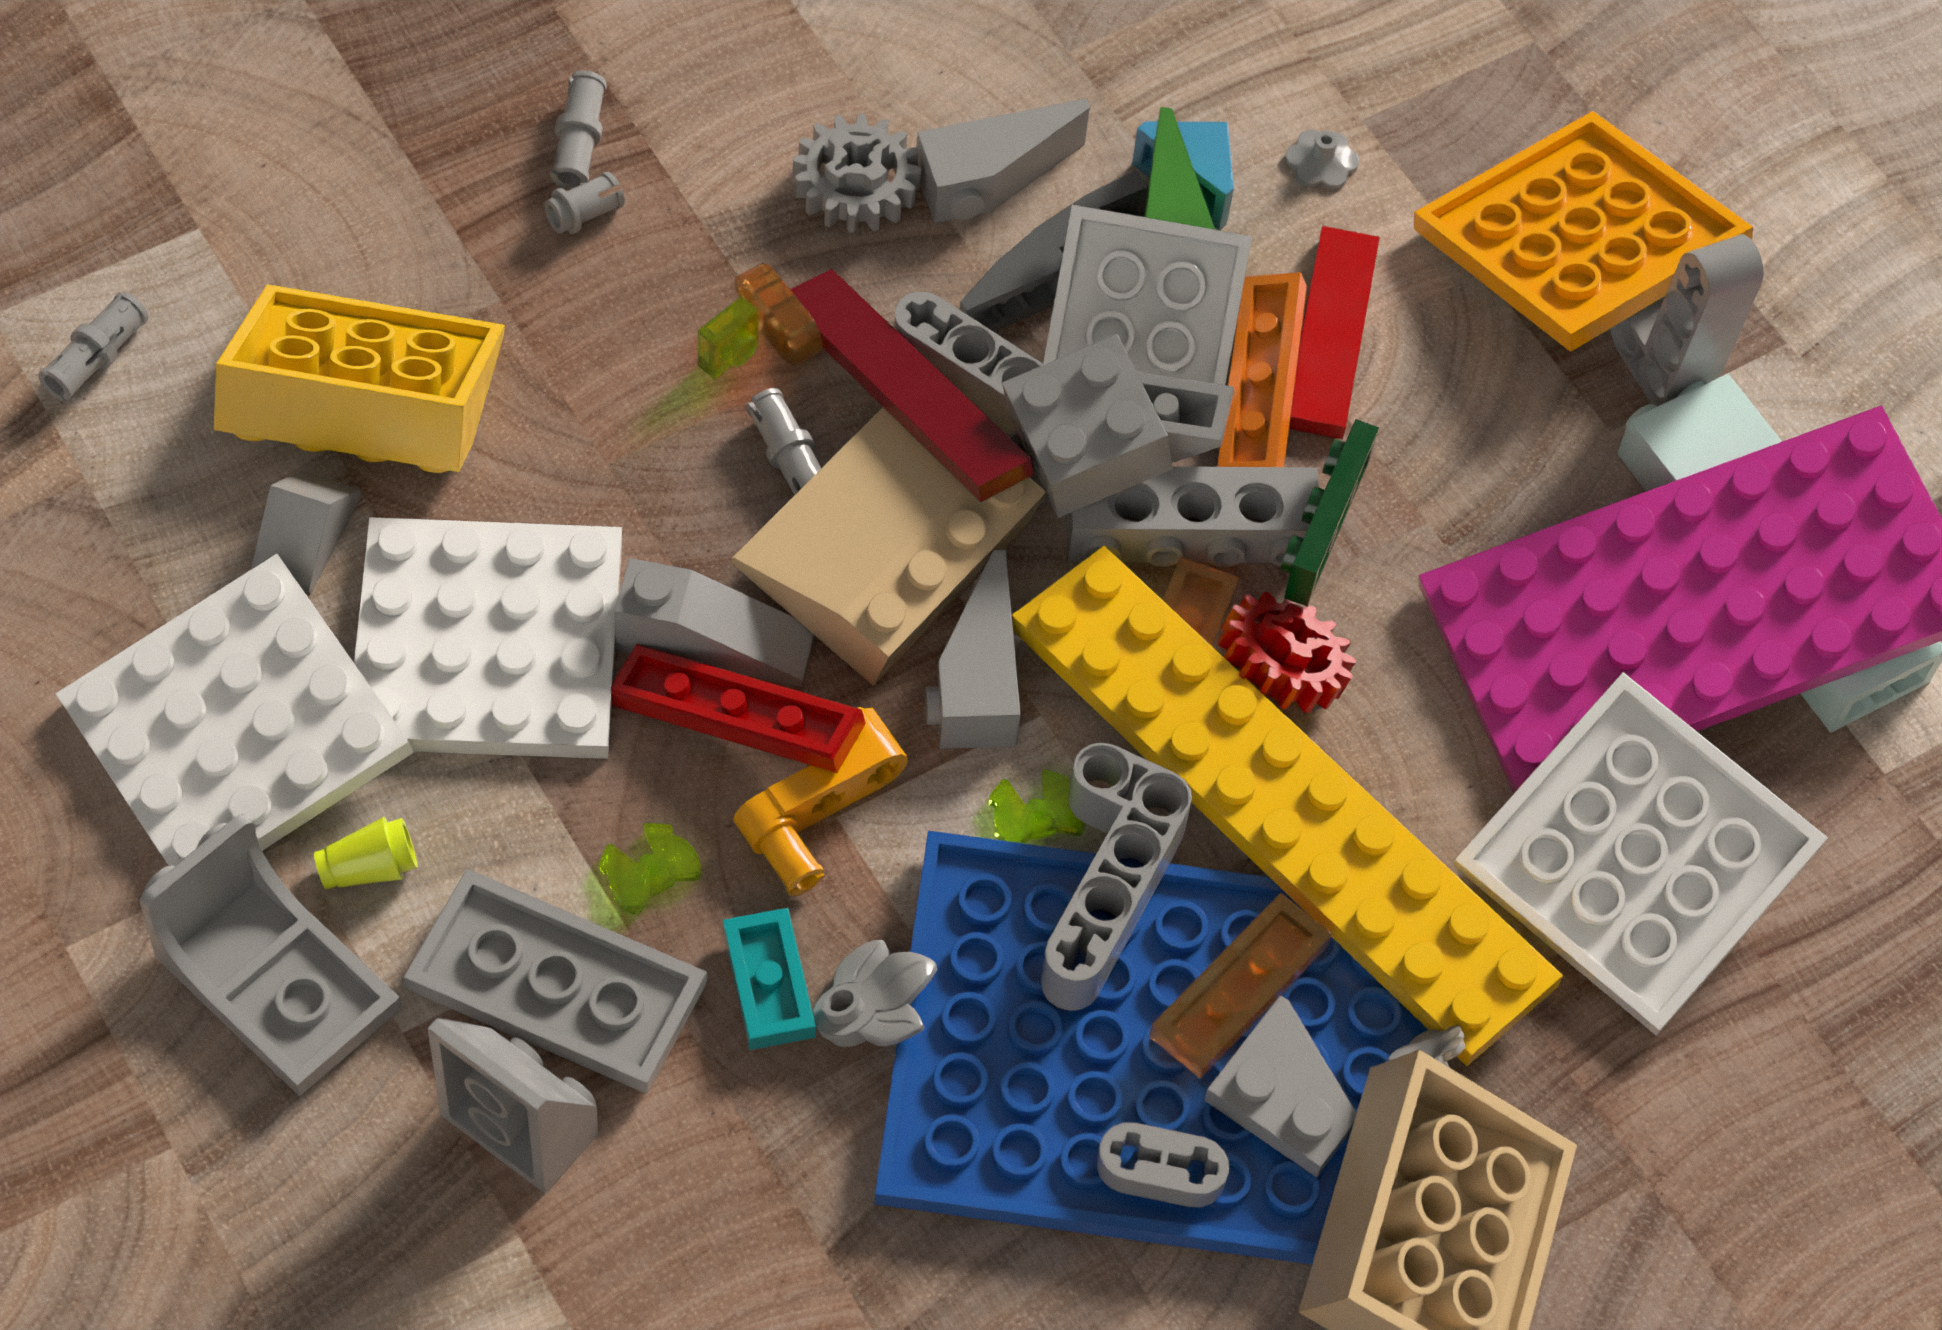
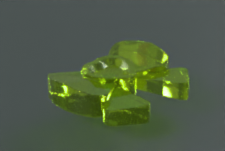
M1048 769L1042 770L1043 800L1033 798L1027 804L1024 803L1007 779H1002L989 796V805L995 808L994 833L996 839L1026 844L1030 839L1036 840L1053 836L1057 832L1071 836H1082L1085 830V823L1074 815L1069 806V777Z
M645 823L643 825L644 836L652 854L642 855L638 863L611 843L605 847L599 862L600 873L608 875L611 894L616 904L632 915L640 914L651 896L658 895L664 890L669 889L676 881H696L702 876L700 859L696 850L688 841L674 835L673 826L670 824Z

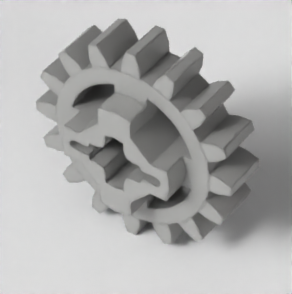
M859 114L855 124L847 125L841 115H837L834 120V128L828 130L819 123L814 125L813 140L801 137L798 155L793 156L792 178L795 179L794 194L796 198H806L805 212L808 215H812L821 210L824 211V225L829 228L838 219L845 220L847 230L851 233L855 232L858 222L864 221L867 222L872 231L879 230V219L882 216L895 223L900 220L901 206L912 208L915 204V191L920 189L921 167L918 166L919 151L917 148H907L908 134L905 131L897 132L893 135L888 134L889 121L886 119H882L875 127L868 126L865 114ZM822 163H824L825 175L820 177L818 170ZM893 169L895 177L890 183L888 181V171Z

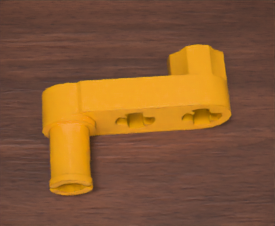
M858 707V709L863 711L866 724L838 773L809 765L752 797L734 815L733 821L754 853L764 854L786 886V891L790 896H800L813 889L824 878L823 872H825L822 866L813 858L797 833L886 786L901 774L908 763L907 755L873 707Z

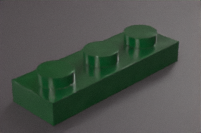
M1355 419L1346 442L1337 438L1334 439L1322 470L1323 474L1331 477L1325 489L1317 486L1313 487L1301 519L1302 522L1310 524L1304 538L1293 534L1281 563L1280 570L1290 574L1284 595L1285 599L1308 607L1370 462L1379 427Z

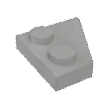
M1281 995L1207 1089L1204 1100L1315 1177L1319 1176L1349 1136L1357 1114L1292 1005Z

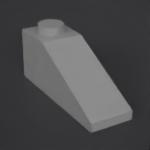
M1087 98L917 132L918 166L921 167L920 185L934 223L953 219L967 220L978 214L993 211L1082 147L1086 140L1090 111Z
M1006 550L992 551L938 661L936 686H925L926 725H938L939 749L1016 746L1020 721V704Z
M629 558L614 610L616 651L631 654L636 644L748 677L799 687L803 686L815 635L795 617L693 570Z

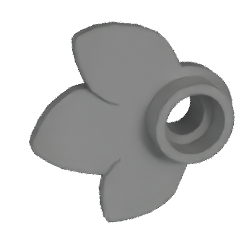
M874 940L857 947L839 964L835 971L833 987L818 999L813 1008L817 1031L822 1037L841 1047H852L865 1041L876 1046H888L915 1036L924 1030V1026L920 1016L910 1004L936 973L937 966L935 961L913 952H898L890 955L884 940Z

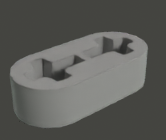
M1121 1123L1113 1126L1104 1134L1097 1155V1171L1105 1184L1121 1193L1187 1207H1203L1212 1204L1221 1196L1229 1173V1160L1224 1150L1216 1142L1205 1137L1138 1123ZM1124 1146L1137 1148L1136 1156L1139 1160L1136 1162L1134 1170H1126L1120 1167L1121 1158L1118 1155L1122 1153ZM1191 1160L1204 1162V1173L1208 1175L1204 1176L1202 1184L1188 1182L1189 1172L1185 1169L1189 1168Z

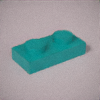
M784 908L724 919L723 935L749 1050L815 1038V1020L789 909Z

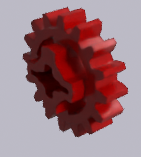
M1263 592L1258 601L1250 595H1246L1239 606L1234 605L1220 628L1223 632L1217 641L1218 646L1228 650L1224 658L1233 667H1239L1241 670L1239 676L1258 686V690L1265 697L1269 696L1276 699L1280 708L1287 710L1292 701L1297 702L1304 713H1310L1315 704L1325 710L1328 709L1335 698H1340L1352 679L1353 675L1350 671L1356 663L1355 658L1345 654L1350 645L1349 640L1333 636L1332 631L1336 627V623L1332 620L1320 622L1315 618L1316 608L1312 605L1305 608L1288 599H1284L1282 603H1277L1269 592Z

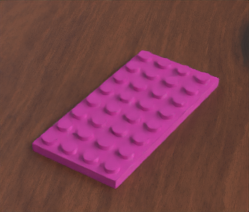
M1881 405L1419 575V588L1514 794L1623 672L1694 730L1700 731L1942 641V517Z

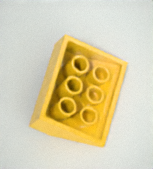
M267 284L216 363L214 430L233 433L238 438L246 441L268 439L291 443L302 450L310 452L332 450L355 454L358 458L368 462L390 460L413 464L424 471L432 473L459 472L475 439L503 341L505 325Z

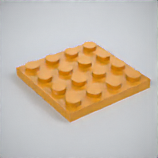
M1594 111L1582 116L1414 212V230L1570 352L1663 298L1668 291L1678 263L1684 253L1737 235L1744 234L1751 240L1753 236L1752 225Z

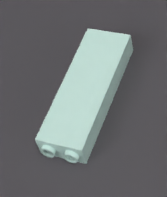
M1728 373L1707 384L1704 381H1697L1686 387L1677 398L1658 407L1655 404H1649L1637 410L1626 422V430L1617 455L1643 489L1649 491L1780 443L1782 440ZM1937 642L1800 694L1829 732L1832 733L1930 683L1942 662V643Z

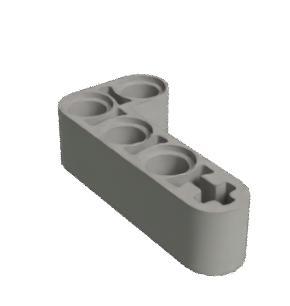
M1744 234L1737 235L1684 253L1678 263L1666 295L1610 328L1612 340L1617 351L1650 404H1655L1658 407L1677 398L1686 387L1697 381H1704L1707 384L1721 377L1764 277L1761 255L1754 242Z
M918 291L907 294L900 299L895 307L894 328L1027 454L1010 419L1002 382L1044 364L937 295ZM1033 468V476H1031L1030 478L1034 482H1036L1041 488H1043L1040 479L1035 469ZM1045 494L1039 505L1049 500L1047 494Z
M1094 743L1083 748L1076 755L1073 764L1068 796L1070 809L1084 823L1108 834L1048 940L1042 969L1041 986L1047 1000L1056 1007L1069 1011L1081 1010L1091 1005L1098 997L1183 840L1192 801L1190 787L1182 777L1108 743ZM1101 780L1109 783L1112 787L1100 789L1093 787L1088 782ZM1159 807L1166 809L1171 815L1157 816L1147 809ZM1132 858L1138 860L1144 866L1129 868L1119 863L1118 860ZM1104 910L1110 912L1116 918L1110 921H1101L1092 917L1089 912ZM1079 949L1086 953L1085 965L1079 964L1074 971H1070L1077 959Z

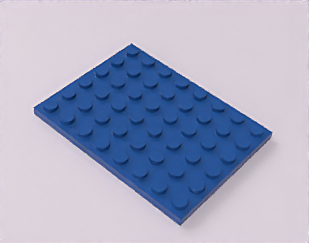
M928 830L910 952L921 954L935 961L937 971L927 986L910 1004L920 1016L924 1030L907 1040L897 1043L874 1204L1312 1265L1351 1133L1319 1176L1315 1177L1204 1101L1207 1089L1280 995L1286 998L1292 1005L1356 1113L1370 1068L1389 1061V1056L1395 1050L1409 1045L1417 1035L1429 1030L1270 877L1178 864H1169L1098 997L1091 1005L1081 1010L1069 1011L1058 1008L1049 1002L1042 992L1041 976L1045 950L1049 938L1097 853ZM1132 858L1118 860L1119 863L1129 868L1144 866L1141 862ZM1104 910L1089 912L1092 917L1101 921H1110L1116 918L1113 914ZM1079 949L1077 959L1070 971H1074L1079 964L1085 965L1086 953ZM1121 1123H1138L1201 1136L1216 1142L1224 1150L1229 1160V1173L1221 1196L1212 1204L1203 1207H1187L1125 1194L1111 1189L1101 1180L1097 1171V1155L1104 1134L1113 1126ZM1124 1146L1122 1153L1118 1155L1121 1158V1168L1134 1170V1166L1139 1160L1136 1156L1137 1148ZM1191 1160L1189 1168L1185 1169L1189 1172L1188 1182L1193 1184H1202L1204 1176L1208 1175L1204 1173V1162L1199 1160Z

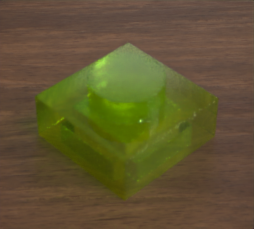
M739 297L698 330V366L714 380L730 367H739L746 363L758 346L759 310L744 297Z

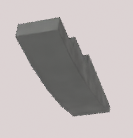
M1134 170L1086 194L1036 227L996 261L960 301V311L995 332L1054 306L1072 205L1144 217L1149 186L1139 172Z

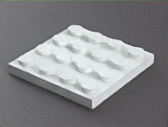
M369 517L354 664L408 739L414 752L608 759L612 707L610 688L613 683L616 646L614 610L619 596L622 527Z
M278 554L270 557L55 693L168 866H176L193 852L203 835L213 826L219 823L227 824L240 814H244L254 824L257 840L263 851L414 753L408 739Z
M1623 672L1454 861V867L1657 1036L1823 847L1828 837Z

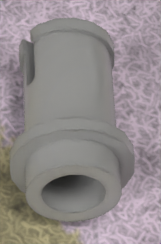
M605 172L599 177L568 191L563 188L553 190L551 198L544 202L545 214L552 228L557 233L567 231L570 234H575L581 230V224L614 209L622 208L625 203L622 189L604 198L599 197V193L618 185V180L610 172Z

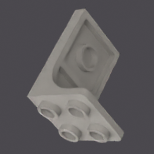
M244 814L234 817L227 824L219 823L213 826L203 835L193 852L176 866L170 865L159 870L145 886L144 893L140 898V905L155 957L299 1097L402 1009L400 997L317 920L287 889L264 856L257 840L254 824Z

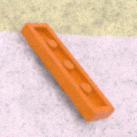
M1301 272L1247 276L1244 279L1228 386H1233L1234 394L1222 446L1219 449L1217 467H1284L1307 288Z

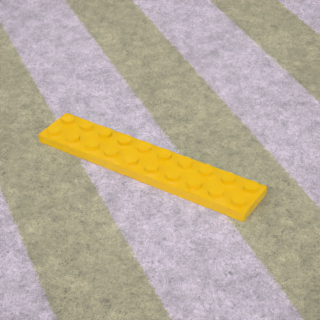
M1102 546L1012 614L1013 632L1148 761L1182 777L1190 787L1191 803L1428 1030L1446 1031L1451 1026L1461 1027L1464 1033L1463 1042L1465 1048L1456 1057L1466 1066L1472 1063L1558 988L1563 975L1252 683L1246 678L1242 679L1239 676L1240 672L1105 546Z

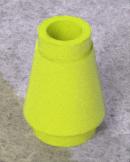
M383 816L326 846L325 849L314 852L317 871L325 890L337 886L346 887L403 880L404 872L418 868L415 850L403 818L387 822Z

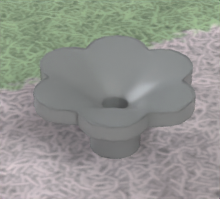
M1305 130L1300 133L1297 144L1287 149L1285 156L1286 164L1291 169L1296 170L1297 181L1302 186L1308 188L1322 185L1329 190L1340 189L1346 184L1347 175L1355 173L1359 165V157L1348 148L1347 138L1340 133L1330 131Z
M1451 1026L1446 1031L1434 1029L1417 1035L1409 1045L1395 1050L1389 1056V1061L1421 1050L1449 1067L1447 1060L1459 1055L1465 1048L1463 1042L1464 1033L1459 1026Z

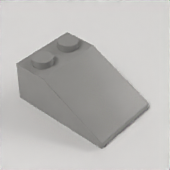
M437 1018L428 1027L440 1115L546 1194L598 1135L597 1106H595L596 1101L594 1097L575 1079L565 1077L563 1080H560L545 1069L541 1057L521 1039L512 1038L508 1041L489 1027Z

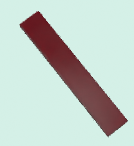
M833 269L781 293L784 311L980 503L1033 476L1032 459Z

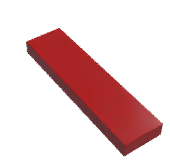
M1322 225L1300 337L1289 429L1343 439L1378 252L1379 236Z
M638 644L632 650L610 688L611 706L838 773L866 724L861 709Z

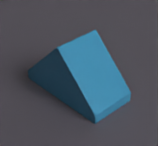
M1145 121L1137 128L1132 165L1149 178L1157 121ZM1177 122L1213 225L1217 230H1221L1227 225L1234 190L1228 122Z

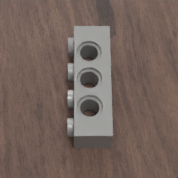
M1173 466V469L1067 514L1068 562H1083L1102 546H1105L1121 562L1150 563L1160 567L1172 566L1177 563H1211L1218 567H1231L1240 563H1269L1281 567L1284 554L1293 534L1304 538L1310 525L1302 522L1301 519L1313 487H1319L1318 469L1294 467ZM1131 517L1139 520V522H1131L1123 518ZM1184 518H1195L1201 522H1191ZM1247 518L1258 519L1263 523L1251 522Z

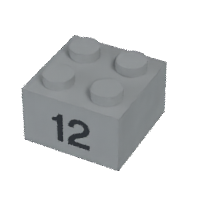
M1118 334L1002 382L1010 419L1028 456L1032 459V465L1058 518L1173 469L1168 434Z

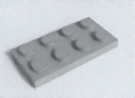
M466 869L404 975L405 989L648 1094L707 984V971Z

